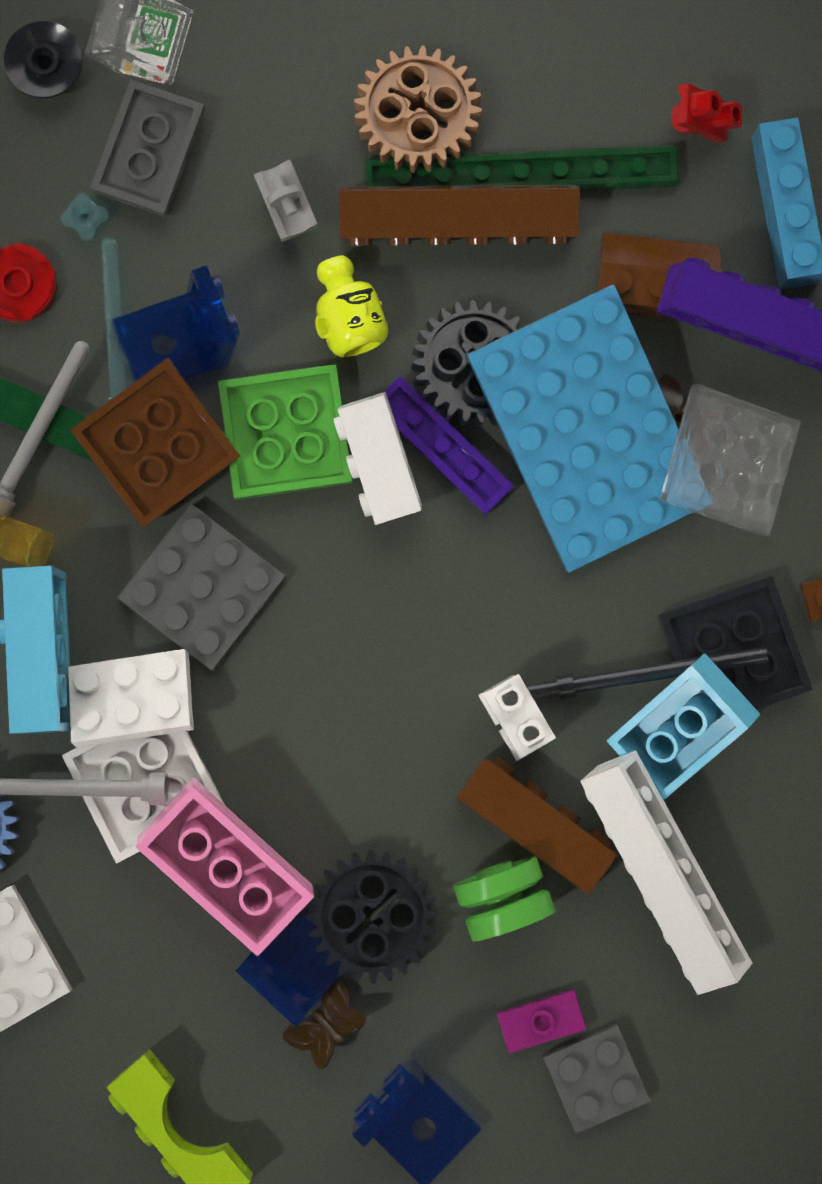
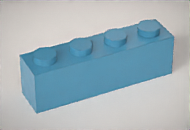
M792 118L761 123L757 126L751 137L778 288L782 290L817 284L822 279V242L799 119Z

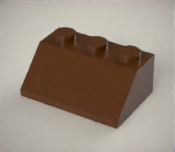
M603 232L596 292L609 285H615L627 315L676 320L657 313L669 267L685 261L687 258H698L710 264L709 269L722 273L720 246Z

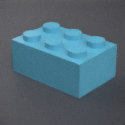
M704 653L620 727L607 742L619 756L634 750L637 751L664 800L744 733L760 716V713Z

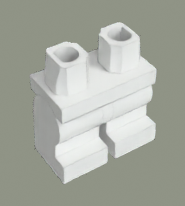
M519 674L516 676L511 675L478 695L495 726L501 725L502 729L499 730V733L516 761L556 738Z

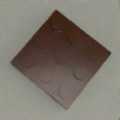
M169 358L158 364L71 429L76 439L143 528L241 456Z

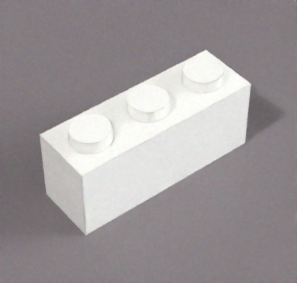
M386 392L340 406L338 408L339 417L334 418V424L340 441L348 440L352 455L346 456L352 478L360 477L364 493L359 494V500L365 517L372 515L374 523L377 525L421 511L422 503Z

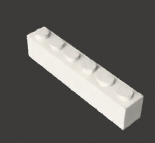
M634 750L596 766L580 781L585 789L586 797L596 809L604 824L606 834L613 840L624 860L626 870L632 875L640 889L645 905L652 911L663 932L665 941L671 946L679 960L684 976L691 982L697 995L738 983L753 963L637 751Z

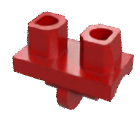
M690 83L678 86V92L682 101L672 109L671 119L675 130L683 134L694 132L715 143H720L727 140V130L741 127L742 105L736 101L725 102L721 99L720 93L712 89L704 91Z

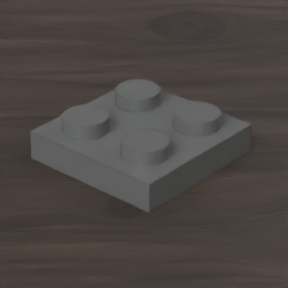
M617 1023L542 1055L576 1134L651 1102Z

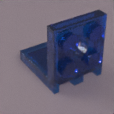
M207 265L191 271L186 294L111 319V326L134 382L167 358L172 361L185 380L229 364L236 347V337L240 336V330L233 313L227 314L221 300L225 299V293L217 275L212 277ZM157 336H167L173 341L174 349L168 354H159L152 348V340Z
M411 1058L405 1067L399 1063L389 1072L383 1080L384 1086L376 1097L372 1093L368 1094L355 1108L354 1112L356 1114L353 1117L352 1136L363 1147L374 1138L419 1184H430L482 1129ZM419 1118H429L436 1126L435 1133L428 1139H420L412 1131L414 1122Z

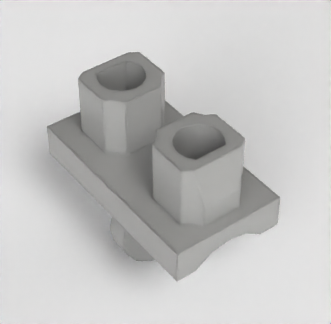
M287 160L272 169L254 174L281 242L318 227L291 160Z

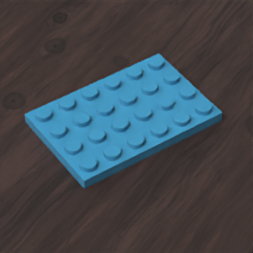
M609 285L466 354L561 562L568 573L711 504L615 285Z

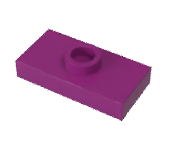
M574 989L496 1012L508 1053L586 1030Z

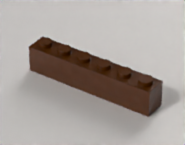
M577 185L340 187V239H348L349 245L354 246L372 245V238H388V245H411L412 238H427V244L448 245L451 244V238H467V244L485 245L490 244V237H506L507 244H529L530 237H546L547 244H568L569 237H579L580 188Z

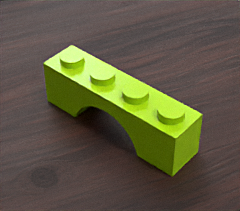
M150 1049L106 1087L111 1093L108 1096L111 1104L120 1114L128 1113L137 1124L134 1129L139 1138L147 1146L150 1147L153 1144L163 1155L161 1162L172 1177L177 1178L180 1176L186 1184H249L254 1173L228 1142L211 1147L198 1146L186 1141L175 1131L170 1122L167 1109L168 1096L175 1079Z

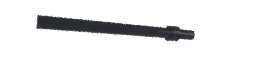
M766 647L708 656L720 670L769 663ZM700 657L574 677L573 673L558 675L557 680L527 684L526 687L533 699L559 696L560 699L577 697L576 693L675 678Z

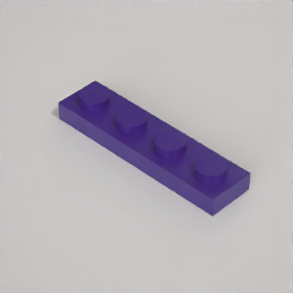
M400 375L384 391L386 392L398 432L485 516L514 487L437 411L433 412V407L426 400H422L421 396Z

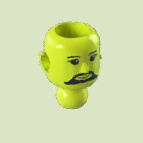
M343 255L327 259L317 267V277L326 286L327 292L317 302L315 326L320 338L326 339L329 349L335 355L350 357L368 352L383 344L388 337L389 329L381 307L382 301H379L374 288L368 282H354L352 277L354 272L353 263L348 257Z

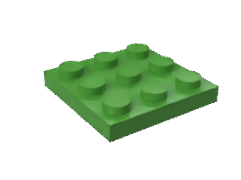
M336 364L218 381L225 435L241 455L229 465L235 500L353 484L346 456H349L347 439L340 441L334 424V418L339 417L338 408L342 406Z

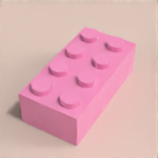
M194 777L137 837L136 848L257 956L314 897L312 884Z

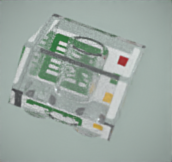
M100 0L84 55L114 71L166 85H173L193 11L175 0Z

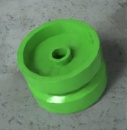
M536 856L526 857L513 862L507 861L475 873L476 875L453 885L461 907L471 908L486 904L485 907L469 914L465 920L472 942L512 932L540 921L556 912L548 890L536 889L522 893V890L534 886L543 877Z

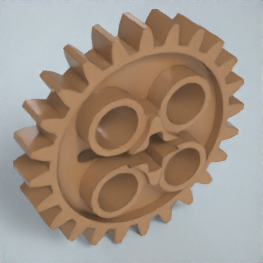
M406 46L404 57L400 59L393 51H390V63L386 64L377 59L376 70L378 73L366 70L365 81L367 84H358L357 86L358 95L362 97L354 99L355 110L359 112L355 114L356 126H363L359 130L360 139H370L368 142V151L370 153L381 149L380 162L384 163L391 156L394 157L396 170L402 166L404 161L409 162L411 173L415 172L418 163H423L427 172H431L432 161L437 160L443 168L447 167L446 155L450 154L454 158L459 159V145L470 148L471 137L469 134H478L479 124L476 120L481 119L482 108L477 107V105L481 104V93L473 92L476 89V79H466L468 71L466 65L456 70L454 69L456 58L454 55L445 62L442 61L441 49H437L433 56L430 57L426 54L425 46H421L418 55L413 56L410 48ZM411 79L419 80L422 83L416 88L404 85L406 81ZM394 90V91L397 92L399 95H397V94H395V93H389V91ZM442 100H449L455 105L448 109H442L436 104ZM389 109L400 113L395 118H385L381 115ZM438 124L447 125V127L441 128ZM420 130H426L432 134L430 138L425 140L417 139L413 135Z

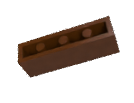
M497 756L492 762L484 758L456 797L589 895L617 857V854L610 850L614 842L595 828L588 834L577 826L581 818L561 804L556 810L547 804L544 800L548 794L528 780L525 786L511 777L516 770Z

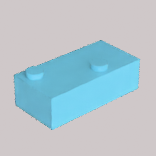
M53 566L2 569L4 619L0 620V643L5 644L9 734L71 731L68 676L70 646L66 572Z

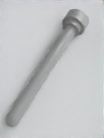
M78 341L74 344L0 482V515L4 517H10L16 505L14 502L16 497L14 490L89 353V346L84 341Z
M150 773L149 777H142L141 781L0 778V795L140 797L141 801H148L149 805L166 806L168 802L169 780L167 773Z

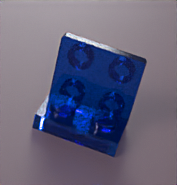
M301 911L258 956L251 952L235 970L295 1027L307 1016L309 1009L338 979L340 976L338 975V970L341 964L338 960L329 966L324 964L330 953L328 950L315 952L314 949L322 940L320 937H308V933L318 927L313 922L306 920V916Z

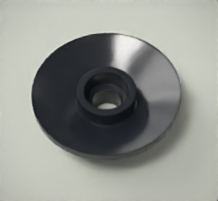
M35 21L22 26L11 36L4 52V67L9 80L20 92L33 98L47 99L63 94L75 84L83 65L82 50L76 37L66 27L52 21ZM49 59L53 61L49 69H40L39 66L43 60Z

